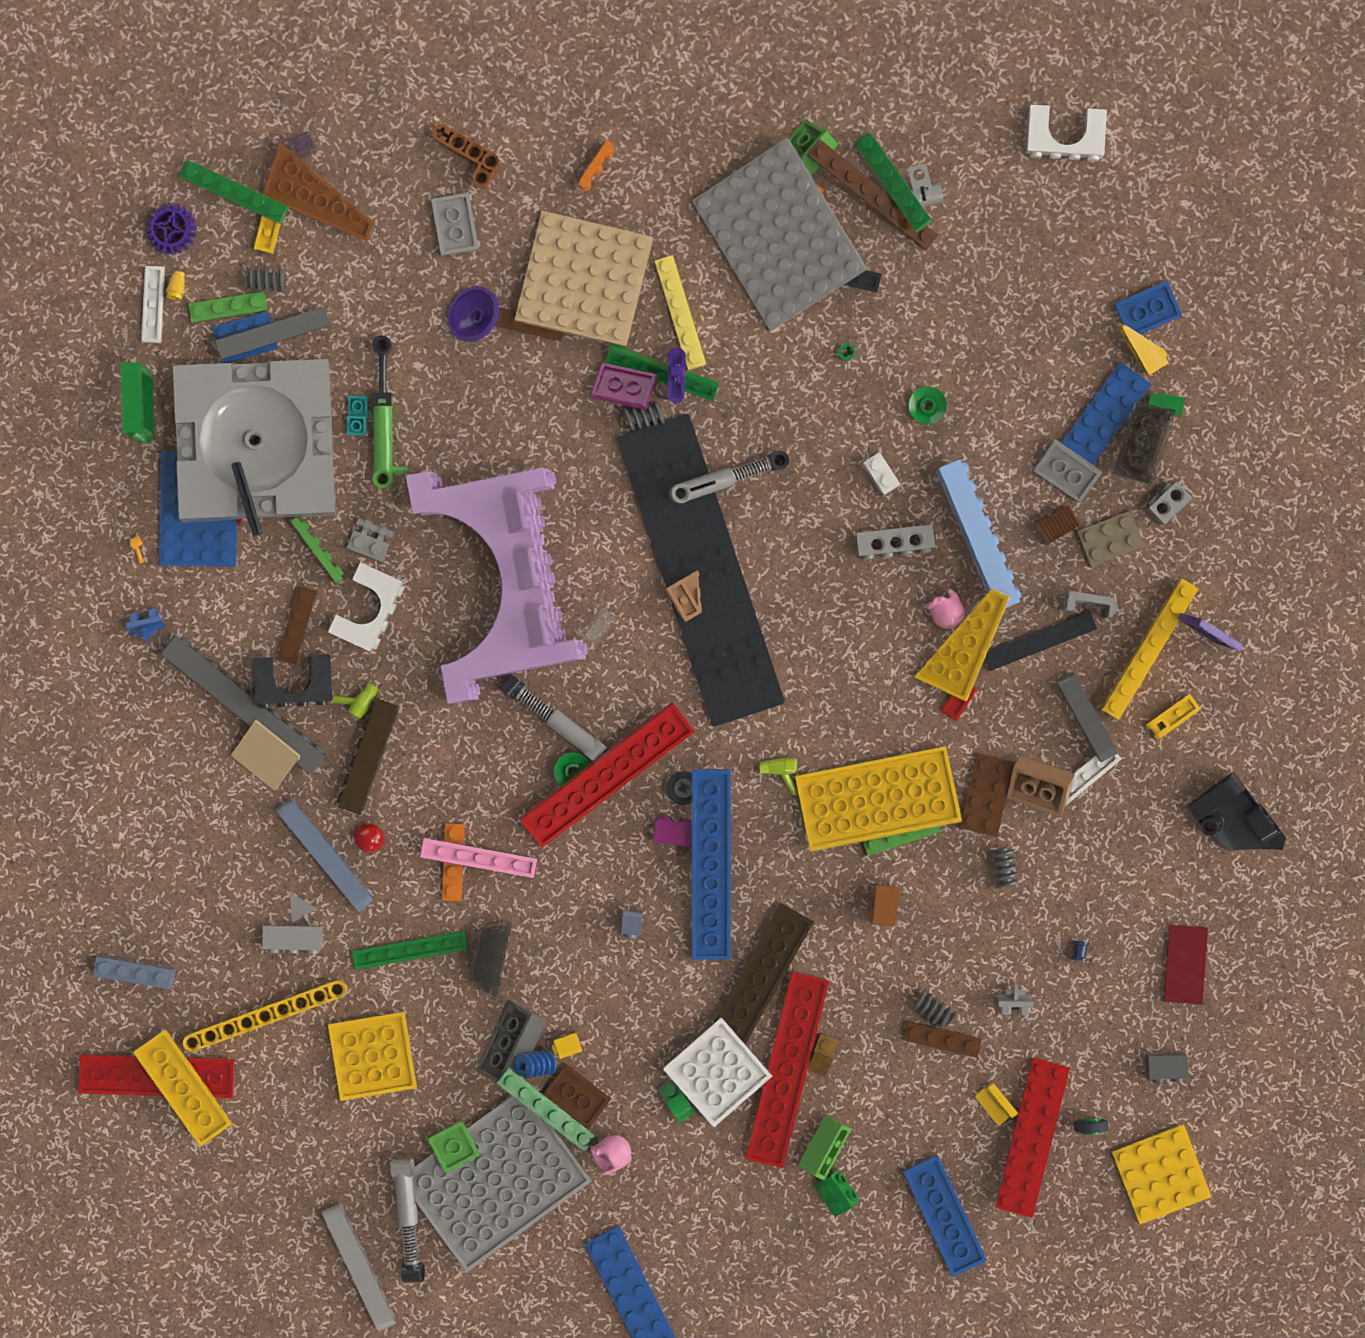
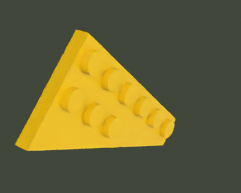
M994 588L991 589L914 677L964 701L968 700L1011 596Z

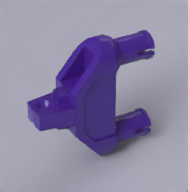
M673 348L668 354L667 395L672 403H680L685 396L686 354L681 348Z

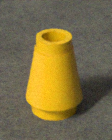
M173 272L165 291L168 299L181 301L182 297H184L185 274L183 272Z

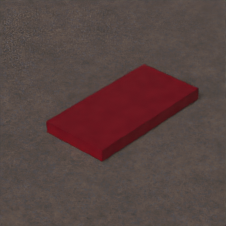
M1169 925L1164 1002L1203 1005L1208 939L1207 927Z

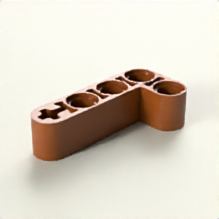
M444 124L436 125L432 131L435 141L477 166L473 173L475 186L479 189L488 188L500 168L498 156ZM444 131L445 135L450 138L449 143L446 137L441 136L439 138L438 132L442 133ZM456 140L463 141V145L460 148L453 146ZM473 149L480 151L477 157L470 156V152ZM489 159L496 160V164L493 167H488L486 162ZM484 175L487 177V180L484 183H478L476 181L478 176Z

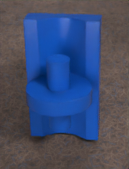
M156 609L146 611L147 619L142 620L139 613L129 614V622L126 623V628L129 630L130 635L136 634L137 638L144 637L146 642L150 641L151 635L157 634L156 630L165 628L164 622Z

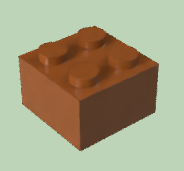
M874 884V888L870 889L869 899L873 900L872 907H868L867 913L870 923L896 927L899 887Z

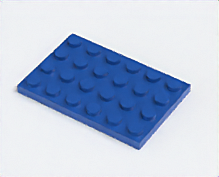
M161 451L159 566L237 567V519L182 523L179 519L177 451Z

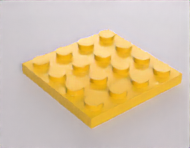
M405 1011L328 1024L340 1101L417 1088Z
M1184 1124L1111 1151L1139 1224L1212 1197Z

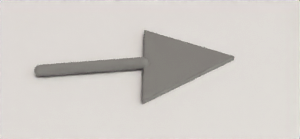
M290 892L292 923L303 917L306 924L312 926L306 915L316 910V908Z

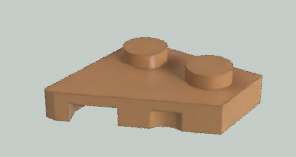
M698 570L665 589L684 622L702 613Z

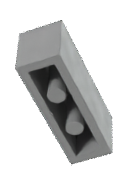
M264 925L262 949H268V953H279V950H287V953H298V950H306L307 954H317L318 950L323 949V926Z

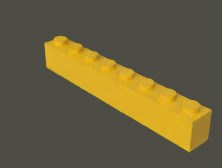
M1184 579L1178 580L1100 711L1115 720L1120 719L1178 624L1180 613L1185 612L1199 588Z

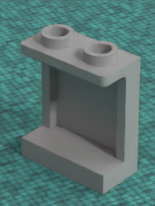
M1068 591L1064 596L1062 612H1074L1076 603L1105 607L1104 619H1109L1113 617V614H1116L1118 603H1115V598Z

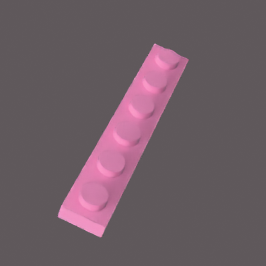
M423 838L420 853L422 858L534 878L537 863L535 858Z

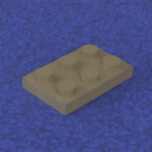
M1131 511L1077 531L1090 567L1145 546Z

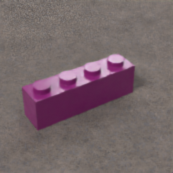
M661 815L660 819L656 818L653 842L692 847L691 819L680 818L679 821H672V817Z

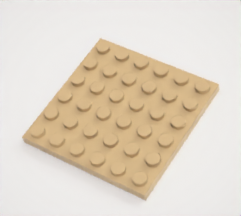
M542 211L515 321L627 348L653 237Z

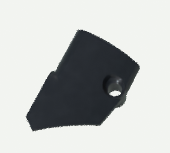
M1235 772L1220 780L1187 806L1193 817L1200 824L1202 833L1212 836L1228 851L1250 849L1283 850L1285 835L1266 809L1256 802ZM1206 822H1213L1215 828L1209 829Z

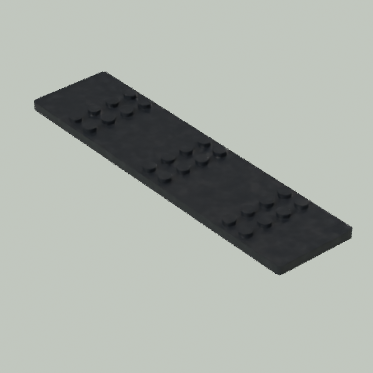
M684 414L666 420L664 424L660 422L657 425H651L650 427L618 436L617 441L666 588L697 570L699 572L698 579L702 613L684 622L672 601L671 604L712 726H719L782 705L784 697L716 493L713 492L684 503H675L669 497V490L673 485L709 474L690 416ZM706 483L690 488V491L705 487ZM681 488L676 490V497L681 499L684 496V491Z

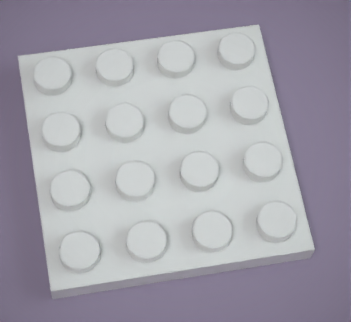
M722 1018L717 1020L663 1068L713 1127L772 1077Z

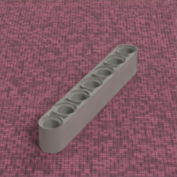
M338 1203L323 1210L322 1214L377 1330L380 1332L396 1324V1317L342 1204Z

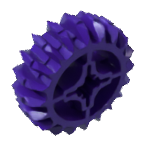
M168 203L167 209L162 204L160 205L161 211H158L156 208L154 209L155 216L149 214L152 221H146V225L151 227L146 228L145 232L151 234L146 238L152 240L150 245L152 247L156 246L158 252L163 249V254L166 255L170 249V254L175 255V249H177L178 253L181 254V247L188 250L189 248L186 243H194L190 237L197 236L194 232H191L197 230V226L192 225L196 220L190 218L192 213L190 211L186 213L185 207L180 209L179 204H175L173 208L172 204ZM172 215L167 222H159L163 217ZM178 216L184 219L186 230L178 227ZM170 225L176 229L172 233L166 229L171 227ZM156 229L164 231V243L158 239ZM176 236H183L178 242L170 244Z

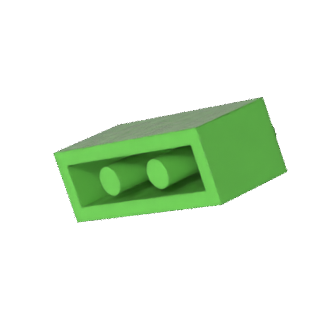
M825 1115L820 1121L819 1127L811 1138L810 1144L802 1155L798 1166L813 1176L825 1180L852 1129L837 1119Z

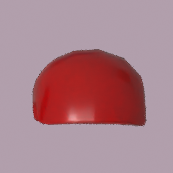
M372 823L362 824L354 833V843L360 850L366 853L377 852L383 847L385 842L384 832Z

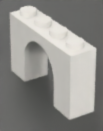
M1030 105L1026 154H1030V157L1040 158L1042 155H1049L1051 159H1060L1061 156H1067L1070 160H1080V157L1088 158V161H1099V159L1103 158L1107 110L1088 108L1085 113L1083 138L1073 145H1063L1055 141L1049 132L1050 106Z
M360 562L352 580L373 589L378 594L381 602L380 612L372 622L367 624H356L336 615L328 632L372 652L373 649L376 650L381 641L378 637L381 631L385 632L389 624L386 620L389 614L393 615L397 604H394L397 596H402L405 587H403L404 582Z

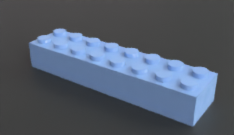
M957 460L939 468L936 471L987 594L994 588L1011 596L1006 608L1019 603V598L1022 597L1018 587L1014 588L1012 580H1014L1013 574L1010 569H1006L1004 564L1007 562L1003 551L999 552L997 544H999L996 534H992L990 531L991 522L989 517L984 516L982 512L984 506L981 499H977L974 493L977 491L973 480L969 481L967 476L969 470L966 463Z

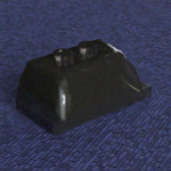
M1136 400L1112 472L1113 475L1147 485L1153 484L1173 427L1174 412L1172 410Z
M496 920L482 924L478 930L477 939L473 938L471 949L474 950L473 957L469 958L467 967L470 969L469 982L478 991L487 994L489 999L496 1000L498 997L512 921Z

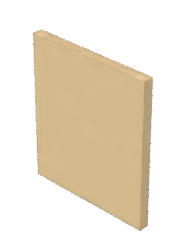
M257 720L253 722L231 754L234 759L274 791L279 788V785L301 756Z

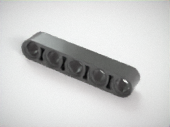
M1074 672L1056 680L1063 697L1100 763L1117 755L1118 752Z

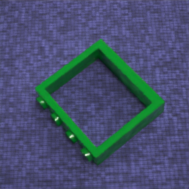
M140 362L120 363L123 434L127 435L128 438H132L138 444H150V441L155 440L153 372Z

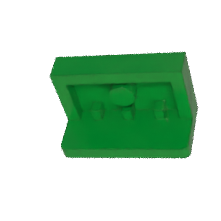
M839 1169L827 1176L825 1180L822 1179L814 1185L834 1217L852 1209L859 1202L856 1192L852 1190L846 1177Z

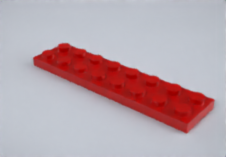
M80 1054L78 1093L164 1096L136 1056ZM186 1057L214 1098H234L235 1059Z
M1032 1058L994 1208L1033 1218L1070 1067Z

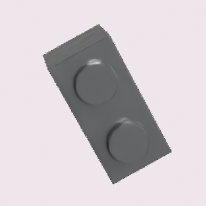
M1187 1054L1146 1055L1147 1078L1152 1080L1153 1083H1162L1164 1079H1171V1082H1183V1078H1188Z

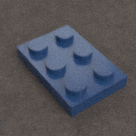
M1168 281L1114 304L1122 324L1140 335L1183 316Z
M267 311L212 328L216 340L271 324V320ZM274 343L223 359L222 363H231L279 349L278 344Z

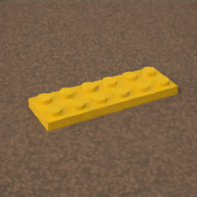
M166 1029L133 1052L200 1147L233 1124Z

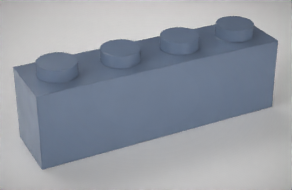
M98 956L96 957L93 976L171 989L174 984L176 968Z

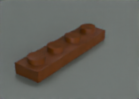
M499 307V315L494 327L562 342L563 332L515 321L517 311Z
M298 586L277 660L297 664L317 591Z
M906 1021L902 1039L978 1058L982 1042L981 1038Z

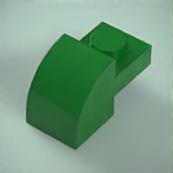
M673 1080L658 1089L680 1124L696 1114L688 1098Z

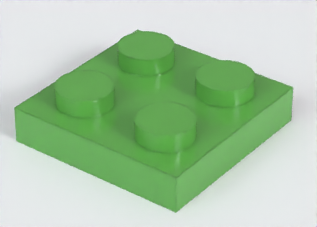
M463 1120L428 1138L445 1173L480 1156Z

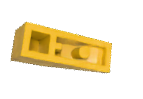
M1122 323L1116 324L1144 373L1151 375L1168 364L1166 359L1167 353L1163 347H1159Z

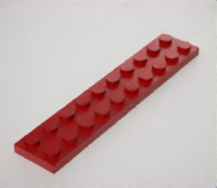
M669 703L519 818L520 821L543 848L695 731L674 703Z
M794 971L791 973L768 1066V1072L772 1077L763 1086L745 1158L747 1160L779 1168L784 1167L829 980Z

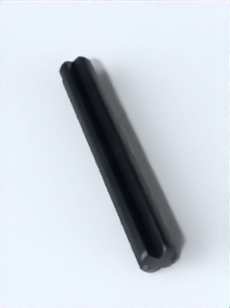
M234 462L231 464L251 533L253 536H259L263 532L241 462Z

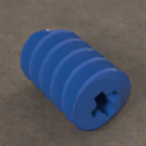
M549 1051L521 1054L516 1057L514 1062L515 1073L527 1079L551 1075L556 1071L557 1067L556 1059Z

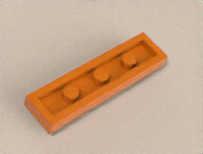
M446 823L445 842L464 845L465 824ZM444 862L442 900L462 901L463 865Z

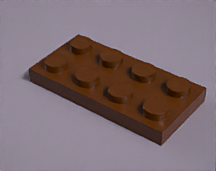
M977 753L962 814V822L959 828L995 837L998 836L1015 762Z

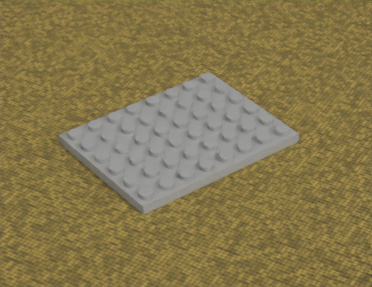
M785 138L692 200L770 331H773L868 270L789 138Z
M513 1096L506 1099L467 1128L480 1156L448 1173L444 1172L435 1152L415 1166L413 1178L416 1203L466 1272H469L592 1182V1179L557 1131Z

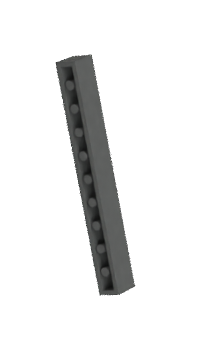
M175 636L161 653L165 658L248 725L252 726L255 720L264 725L301 755L296 763L309 774H313L327 757L323 754L325 750L318 744L313 746L306 734L303 732L297 733L294 730L295 726L288 720L282 721L279 718L280 714L273 708L269 710L268 708H258V705H253V696L249 694L251 690L243 684L240 686L234 682L236 678L228 672L224 674L220 671L221 666L215 661L211 660L209 662L205 659L206 654L199 648L194 650L190 647L191 642L184 636L181 638Z

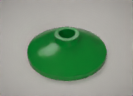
M921 387L911 395L909 400L910 414L921 424L930 425L937 423L943 418L947 410V401L944 394L935 387ZM925 403H929L931 405V408L929 410H926L924 408Z
M577 752L562 755L554 766L556 782L562 786L590 764L589 760ZM570 767H575L573 773L568 772Z

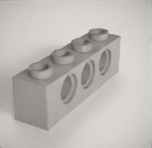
M933 524L855 534L858 557H862L863 560L874 559V555H882V558L893 557V553H901V556L912 555V551L920 550V554L930 553L931 549L935 548ZM917 536L920 540L919 545H911L910 537ZM898 538L901 542L900 547H892L890 544L891 539ZM873 540L881 542L882 547L880 550L872 548L871 543Z

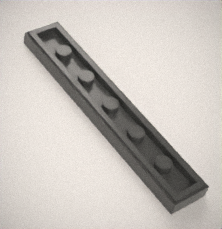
M325 307L216 340L215 344L220 359L223 360L329 327L331 324Z

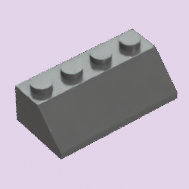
M509 1000L476 1070L495 1082L507 1067L515 1072L514 1062L516 1057L533 1052L548 1019Z

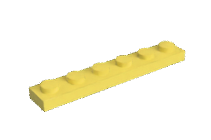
M671 255L655 260L681 349L686 354L687 369L689 371L705 366V358L674 257Z

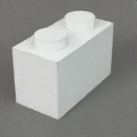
M880 452L863 462V467L882 496L900 486L899 481Z

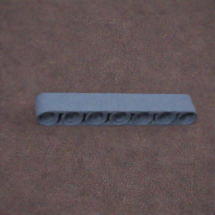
M290 797L276 809L280 817L359 912L375 900L294 799Z

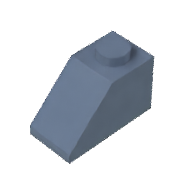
M623 911L621 933L625 934L626 938L636 939V935L640 936L643 912Z

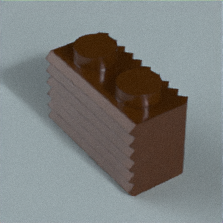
M1062 504L1053 510L1055 514L1050 517L1044 515L1036 520L1038 524L1034 527L1045 545L1081 525L1069 505L1064 507Z

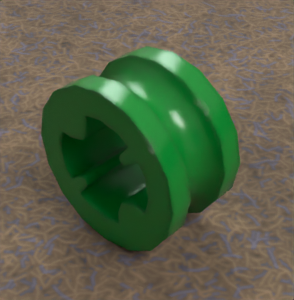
M845 343L840 346L838 355L843 361H850L854 358L856 351L852 344ZM847 347H849L851 349L850 352H852V355L844 357V353H842L841 351L842 349L845 350Z

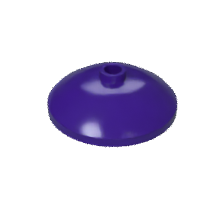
M481 286L469 287L460 292L452 301L448 311L447 321L451 333L465 342H474L485 337L493 329L498 319L499 304L497 298L490 290Z

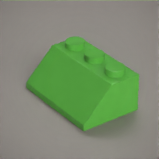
M805 119L792 133L789 140L812 176L820 165L807 154L820 139L833 150L838 144L826 130Z

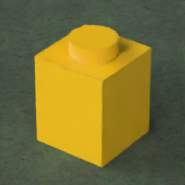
M576 1032L554 1039L555 1044L552 1045L555 1056L559 1055L560 1059L582 1052Z

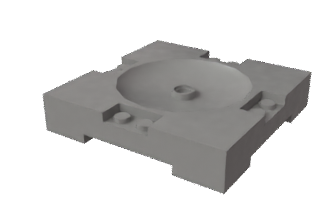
M328 359L270 361V363L254 364L221 363L173 366L178 459L179 519L182 523L247 519L231 464L234 462H241L258 518L337 516L331 381ZM253 437L260 438L259 444L255 446L250 444V440Z

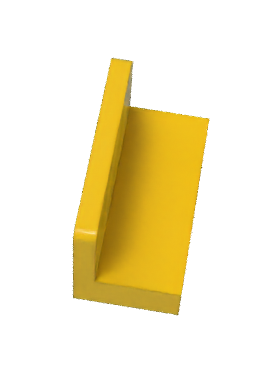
M993 1082L989 1083L975 1095V1098L997 1125H1001L1009 1117L1013 1118L1018 1114Z

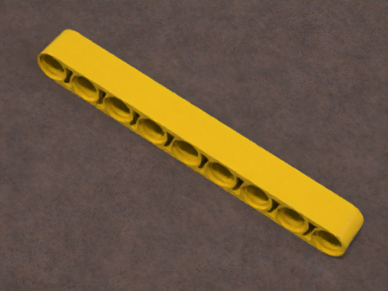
M335 980L196 1031L184 1038L183 1046L187 1051H197L344 996L347 992V985L342 980ZM335 984L342 986L343 991L341 994H336L333 991ZM316 991H322L324 993L325 997L323 1001H319L315 998ZM299 997H303L306 1000V1006L303 1008L297 1004ZM280 1004L287 1005V1014H282L279 1011ZM264 1010L270 1014L268 1021L261 1018V1012ZM244 1017L251 1019V1027L243 1025ZM226 1024H231L234 1027L232 1034L226 1033ZM208 1031L215 1033V1040L211 1041L207 1038ZM190 1037H194L197 1040L196 1047L189 1045Z

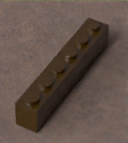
M378 698L376 702L372 701L369 712L372 714L370 719H366L363 730L365 733L363 738L360 737L356 746L359 749L357 756L353 755L350 766L352 770L350 774L347 773L343 784L346 787L344 792H340L338 796V808L362 815L400 706Z

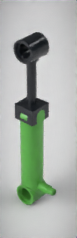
M380 335L374 338L372 342L373 350L379 356V393H372L373 483L379 489L386 490L393 484V474L408 473V467L393 466V394L387 392L386 356L392 352L393 345L388 337ZM380 342H387L385 350H378ZM381 475L388 476L386 484H379L378 478Z

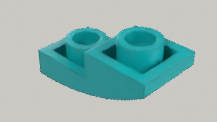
M349 395L347 435H366L368 395Z

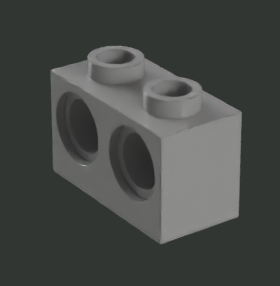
M1169 482L1162 489L1164 493L1159 498L1155 496L1148 502L1150 506L1146 510L1162 526L1192 499L1178 482L1173 484ZM1172 491L1179 493L1178 501H1174L1171 498L1170 494ZM1158 504L1165 506L1166 511L1164 514L1158 513Z

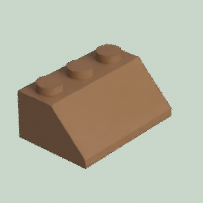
M1020 756L1013 769L1007 798L1061 817L1072 790L1075 774Z

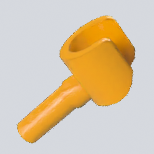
M139 536L131 539L130 544L135 550L140 564L144 563L139 549L143 542Z

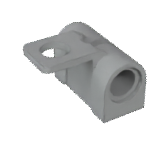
M926 164L909 167L908 174L912 186L911 190L921 205L926 207L942 203L944 198L940 182L931 184ZM916 170L924 172L922 180L914 178L913 173Z

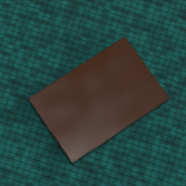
M568 1064L563 1066L543 1092L544 1096L587 1129L590 1128L612 1099Z

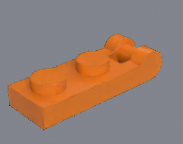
M606 140L581 177L579 184L583 191L591 189V180L595 175L599 176L604 168L602 166L606 159L609 160L614 154V146L610 141Z

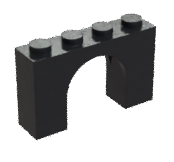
M330 654L308 656V684L303 691L295 695L286 694L277 687L274 681L273 657L252 658L253 705H258V708H270V704H278V707H289V703H297V706H308V702H316V705H327V701L333 700Z

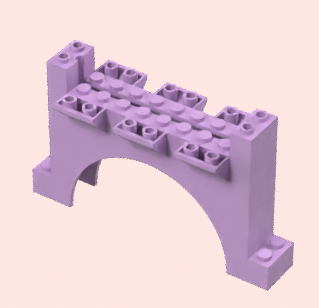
M538 468L441 488L442 480L437 473L427 471L406 476L413 514L421 513V516L431 514L448 515L471 526L490 546L501 573V606L490 633L471 653L457 661L441 666L448 704L479 699L480 687L478 683L476 684L475 680L586 659L588 649L583 640L564 642L566 634L565 630L561 629L560 624L562 613L561 610H558V607H553L555 596L553 590H550L554 588L553 584L556 582L555 575L550 570L552 558L550 553H547L542 547L545 542L543 534H540V532H543L545 521L544 517L540 516L539 509L542 508L540 497L533 493L555 489L556 477L554 472L552 473L550 469Z

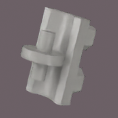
M1013 984V990L1006 989V994H997L1001 1015H1010L1011 1007H1018L1020 1015H1029L1030 1009L1034 1005L1032 994H1026L1025 990H1018V984Z

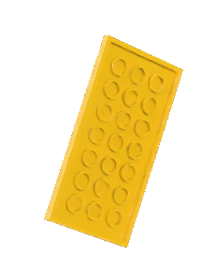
M946 746L795 776L810 852L962 822Z

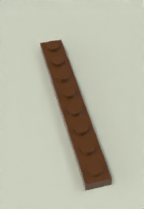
M819 139L807 154L923 249L927 250L938 236L928 226H925L917 233L889 194L822 140Z

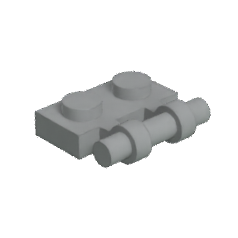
M358 518L356 525L363 529L361 533L353 531L347 549L383 562L390 544L383 542L385 536L392 539L394 531L389 530L384 525L381 527L373 524L371 520ZM369 530L378 533V538L375 539L367 536Z

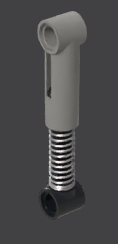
M774 451L761 458V460L758 459V461L755 460L745 465L742 464V467L740 465L732 469L727 467L675 484L669 490V497L675 503H684L734 486L737 480L740 481V479L743 480V478L746 479L749 476H756V474L759 475V473L762 474L765 471L785 469L789 465V456L784 451ZM777 455L781 456L782 458V464L780 466L776 465L774 462V459ZM706 483L705 487L690 491V488ZM678 488L684 491V496L681 499H678L675 495Z
M509 674L498 688L511 699L523 702L525 707L528 706V709L534 710L533 713L536 712V715L539 714V717L542 716L548 727L573 744L591 760L595 761L609 750L608 747L575 724L558 709L553 711L552 708H549L550 706L547 707V704L541 702L542 700H538L539 698H536V695L530 694L531 691L528 692V689L524 687L525 684L512 674Z
M394 1159L391 1162V1175L395 1183L399 1226H402L401 1229L403 1230L401 1232L404 1237L402 1238L404 1240L402 1243H404L403 1246L405 1247L403 1248L405 1250L403 1253H405L404 1257H406L404 1259L405 1263L402 1264L401 1277L404 1283L424 1282L425 1266L418 1258L419 1252L415 1224L418 1223L413 1178L415 1164L413 1159Z

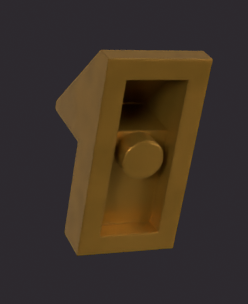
M820 1033L809 1062L808 1070L825 1076L832 1063V1057L839 1040Z

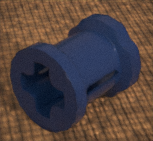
M1072 940L1074 947L1073 956L1070 957V960L1087 962L1086 951L1089 942Z

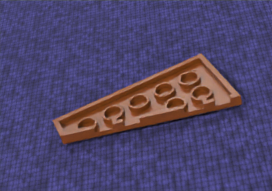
M280 143L263 195L287 205L293 211L368 241L375 222L284 144Z

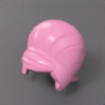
M948 589L949 598L935 596L932 602L924 605V609L926 608L930 611L936 625L944 629H953L962 623L965 617V609L957 593Z
M618 1135L608 1136L590 1148L597 1166L601 1169H608L603 1173L604 1175L614 1173L618 1169L623 1168L631 1159L629 1143Z

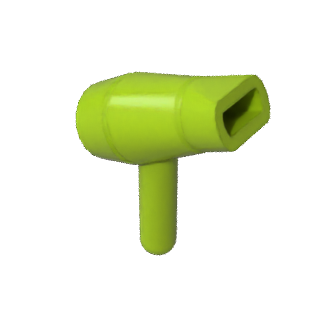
M368 683L356 698L332 695L333 700L331 702L350 705L348 709L350 715L361 719L368 711L379 689Z
M785 757L760 762V773L781 775L791 795H798V790L789 775L796 773L797 763L794 758Z

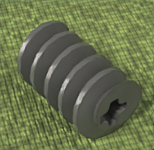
M250 265L245 275V289L250 285L251 289L255 290L258 285L259 290H263L265 286L266 290L270 291L273 286L275 292H278L279 288H281L282 293H284L286 274H284L283 268L277 273L275 267L269 272L266 266L262 272L260 266L254 271L253 265Z
M653 401V407L648 404L647 410L639 408L636 410L634 407H631L629 412L626 407L623 408L627 430L628 426L635 430L636 424L642 429L643 423L650 427V421L657 425L658 419H660L662 424L665 423L661 403L658 405L656 401Z
M998 848L990 850L996 852V854L991 856L992 859L997 860L992 866L998 867L997 870L993 871V874L999 875L994 881L1000 883L995 888H1007L1017 884L1018 880L1013 879V877L1017 876V872L1012 871L1017 866L1010 863L1015 860L1014 856H1010V854L1015 852L1014 849Z
M924 989L914 1003V1010L916 1011L921 1008V1016L928 1013L926 1019L929 1020L933 1017V1025L940 1022L938 1029L946 1027L956 1015V1011L951 1013V1007L944 1009V1002L938 1005L939 998L936 997L932 1000L933 994L929 993L926 995L927 989Z

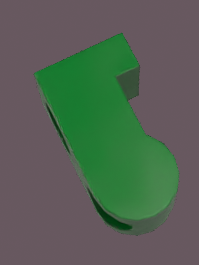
M1155 393L1147 399V407L1151 411L1173 412L1172 417L1180 418L1183 413L1185 397Z

